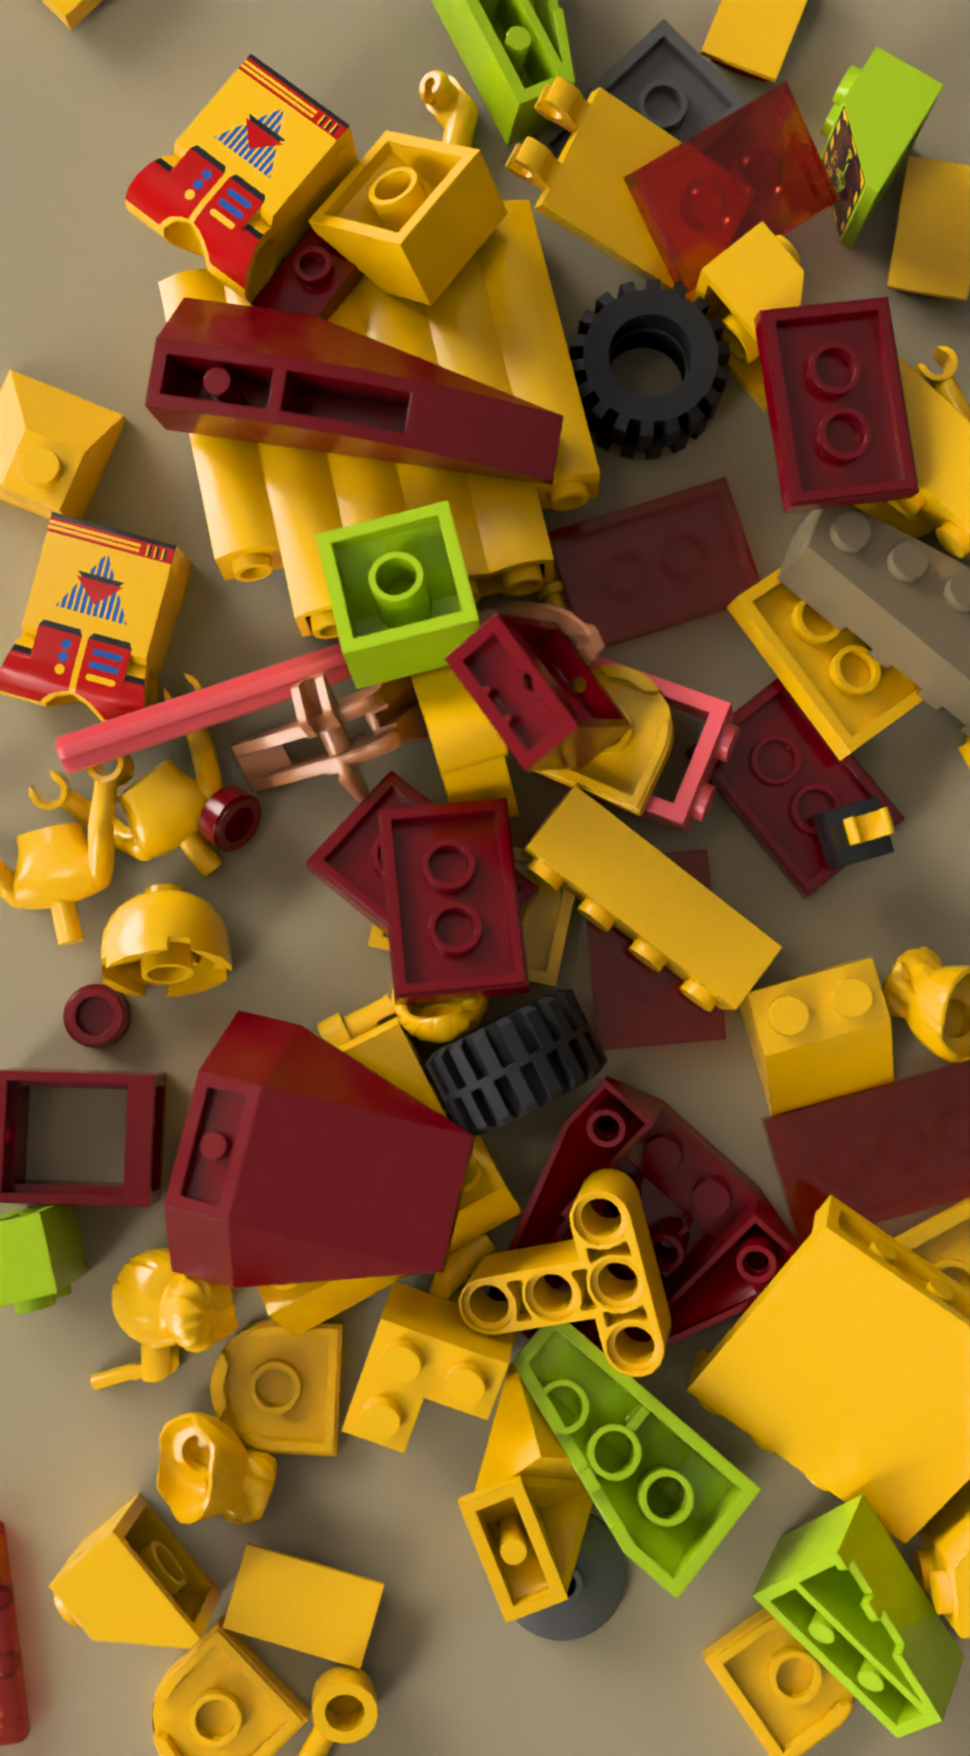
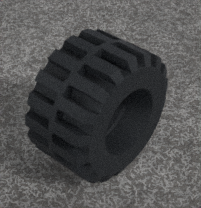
M647 279L645 290H636L633 281L621 284L616 299L608 291L596 299L594 313L589 310L585 311L579 320L578 333L573 335L570 359L589 432L594 429L598 432L596 444L607 451L612 443L621 445V457L633 459L636 449L646 450V459L650 460L660 458L663 448L667 446L672 454L685 449L688 438L692 437L696 440L705 431L709 419L712 420L728 380L730 368L726 366L731 355L729 341H720L724 331L720 318L717 316L708 320L706 315L709 304L700 296L691 303L685 299L687 288L674 283L672 292L660 290L661 280ZM630 349H655L667 355L676 364L682 377V383L674 390L659 396L636 394L625 388L617 380L610 364L617 356Z
M557 989L436 1050L425 1065L454 1123L476 1136L516 1120L579 1087L601 1071L607 1062V1058L572 989Z

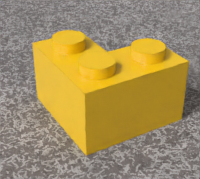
M393 1281L341 1431L404 1453L424 1398L488 1421L509 1366L515 1332L497 1335L481 1334L472 1330L464 1322L459 1312L458 1303Z

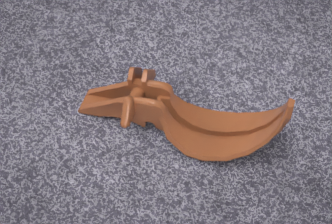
M514 601L476 607L480 627L496 613L556 622L589 668L598 659L602 649L605 648L595 625L584 623L572 612L553 604ZM322 672L301 680L290 689L297 719L241 740L230 747L252 793L325 773L327 776L339 773V782L357 802H362L369 794V788L358 767L359 764L387 754L399 748L403 743L422 742L430 740L411 676L371 685L337 700L325 673ZM364 715L372 733L366 734V732H362L349 739L343 724ZM319 734L326 750L292 762L284 743L305 737L312 739Z

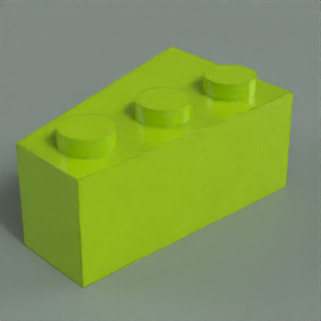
M431 0L506 145L509 146L524 140L527 136L531 137L544 132L554 122L544 118L533 109L546 84L552 86L557 76L564 78L573 85L575 84L563 7L559 8L558 0Z
M864 1494L780 1537L752 1596L896 1738L943 1721L964 1656Z

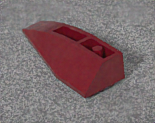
M187 297L183 298L156 338L145 399L146 408L165 430L553 485L564 421L563 415L315 315Z

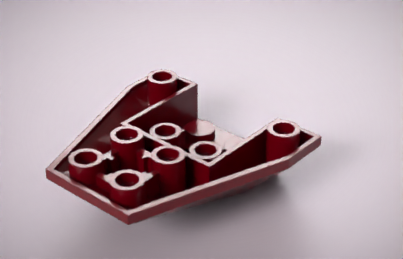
M238 1010L199 1069L164 1203L171 1269L176 1273L231 1288L443 1272L446 1267L476 1136L305 1026Z
M606 1076L564 1120L507 1251L574 1239L570 1226V1212L584 1181L593 1172L601 1169H616L627 1174L634 1181L639 1191L671 1314V1331L666 1345L668 1347L747 1310L800 1246L761 1188L664 1100ZM594 1199L590 1201L593 1210L603 1217L615 1218L621 1215L618 1207L609 1200ZM622 1263L607 1265L609 1272L619 1279L632 1280L637 1278L635 1272L627 1265ZM556 1274L544 1275L546 1282L552 1288L559 1291L572 1289L563 1277ZM491 1286L488 1293L491 1299L507 1301L505 1294L499 1288ZM595 1318L570 1322L572 1326L604 1352ZM639 1327L624 1328L625 1333L631 1339L639 1342L652 1340L651 1335L644 1329ZM538 1328L521 1330L520 1332L530 1339Z

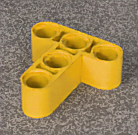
M445 666L410 675L449 803L507 798L510 818L518 816L519 810L505 760V755H508L506 744L451 667Z
M601 1169L593 1172L584 1181L571 1209L570 1226L574 1239L498 1252L484 1257L476 1265L461 1291L458 1300L459 1312L464 1322L472 1330L484 1335H497L595 1318L603 1351L609 1364L616 1371L626 1376L643 1377L654 1372L661 1364L671 1331V1314L639 1191L634 1181L627 1174L616 1169ZM594 1199L609 1200L618 1207L621 1215L615 1218L603 1217L593 1210L590 1201ZM611 1263L627 1265L635 1272L637 1278L632 1280L619 1279L609 1272L607 1265ZM556 1274L561 1276L570 1284L572 1289L568 1291L554 1289L546 1282L544 1275ZM492 1285L499 1288L505 1294L507 1301L491 1299L485 1294L482 1286ZM639 1327L644 1329L651 1335L652 1340L639 1342L631 1339L625 1333L624 1328Z

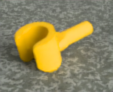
M141 1344V1362H131L92 1374L91 1385L94 1390H98L129 1380L142 1379L145 1382L162 1381L179 1367V1344L162 1348Z

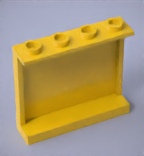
M830 1195L815 1213L812 1234L710 1353L700 1348L695 1354L687 1391L694 1395L709 1412L722 1415L748 1433L760 1448L770 1453H776L799 1469L817 1488L823 1491H830L845 1503L864 1494L885 1530L906 1545L970 1479V1291L833 1195Z

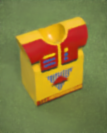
M250 54L176 140L174 154L162 156L149 163L135 176L126 193V209L170 244L204 257L207 269L211 275L251 304L280 267L282 258H287L309 230L311 225L308 220L359 162L350 125L254 55Z
M52 512L22 623L23 634L7 654L0 669V694L44 707L82 702L89 707L101 722L158 704L160 699L158 674L162 671L189 580L193 566L191 560L175 545Z

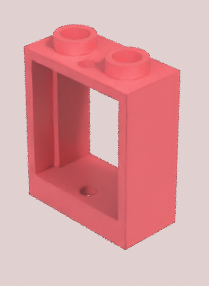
M599 656L590 669L600 668V666L607 664H622ZM639 671L656 684L669 707L707 720L674 803L651 795L641 817L688 835L693 820L703 822L710 810L716 786L708 782L717 760L727 763L738 739L740 726L732 724L734 715L730 702ZM543 776L550 784L566 790L571 789L567 785ZM590 796L591 798H593L594 800H596V801H598V802H601V803H604V804H606V805L612 806V807H614V808L620 809V810H622V811L628 812V811L623 810V809H621V808H618V807H616V806H614V805H611V804H609V803H607V802H604V801H602V800H600V799H597V798H595V797H593V796Z

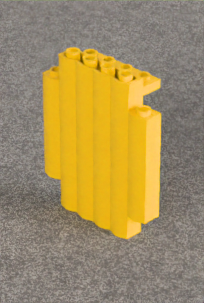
M529 200L503 201L508 214L432 306L385 293L364 275L328 321L563 415L564 421L553 485L189 433L214 558L224 580L236 579L242 582H252L266 578L273 570L284 568L294 617L302 637L311 635L319 639L339 637L315 534L448 500L473 599L476 604L480 597L498 593L508 597L527 595L541 589L544 583L554 581V557L542 510L553 508L556 511L574 510L585 505L589 499L599 497L600 470ZM282 258L280 265L284 262L286 258ZM207 268L186 270L158 282L166 322H168L184 297L251 306L250 303L211 275Z

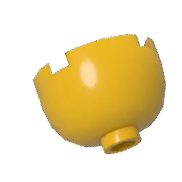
M175 884L152 885L145 889L144 893L129 899L111 915L103 931L101 946L103 983L121 993L146 997L145 985H169L166 990V996L181 997L205 992L222 985L227 980V969L232 971L231 941L227 924L222 916L208 901L195 894L183 891L180 886Z

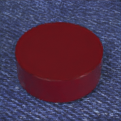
M229 785L219 789L208 799L201 811L198 823L201 837L223 852H231L241 848L254 836L261 820L260 802L255 796L236 785Z
M105 984L86 985L76 990L67 1000L63 1012L64 1025L70 1037L85 1047L99 1048L110 1046L118 1042L126 1034L131 1022V1008L123 993L115 991Z

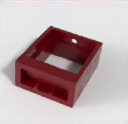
M496 613L444 658L525 772L583 768L633 728L556 622ZM579 677H583L586 681V688L581 693L577 692L574 688L575 680Z
M9 1068L0 1070V1203L150 1207L160 1201L167 1072ZM30 1086L128 1089L124 1183L26 1180Z

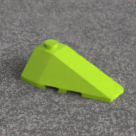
M570 1323L538 1328L511 1361L622 1551L674 1598L678 1599L761 1489L634 1378L616 1371L609 1364L604 1352Z

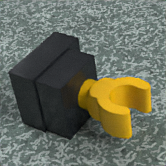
M878 796L812 816L828 871L895 852L890 838V834L895 833V828L888 807L881 808Z

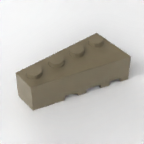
M852 505L813 510L796 527L777 579L838 630L842 631L845 628L851 630L868 645L870 651L867 654L885 669L893 665L920 687L917 695L935 710L943 706L964 723L961 731L970 738V567Z

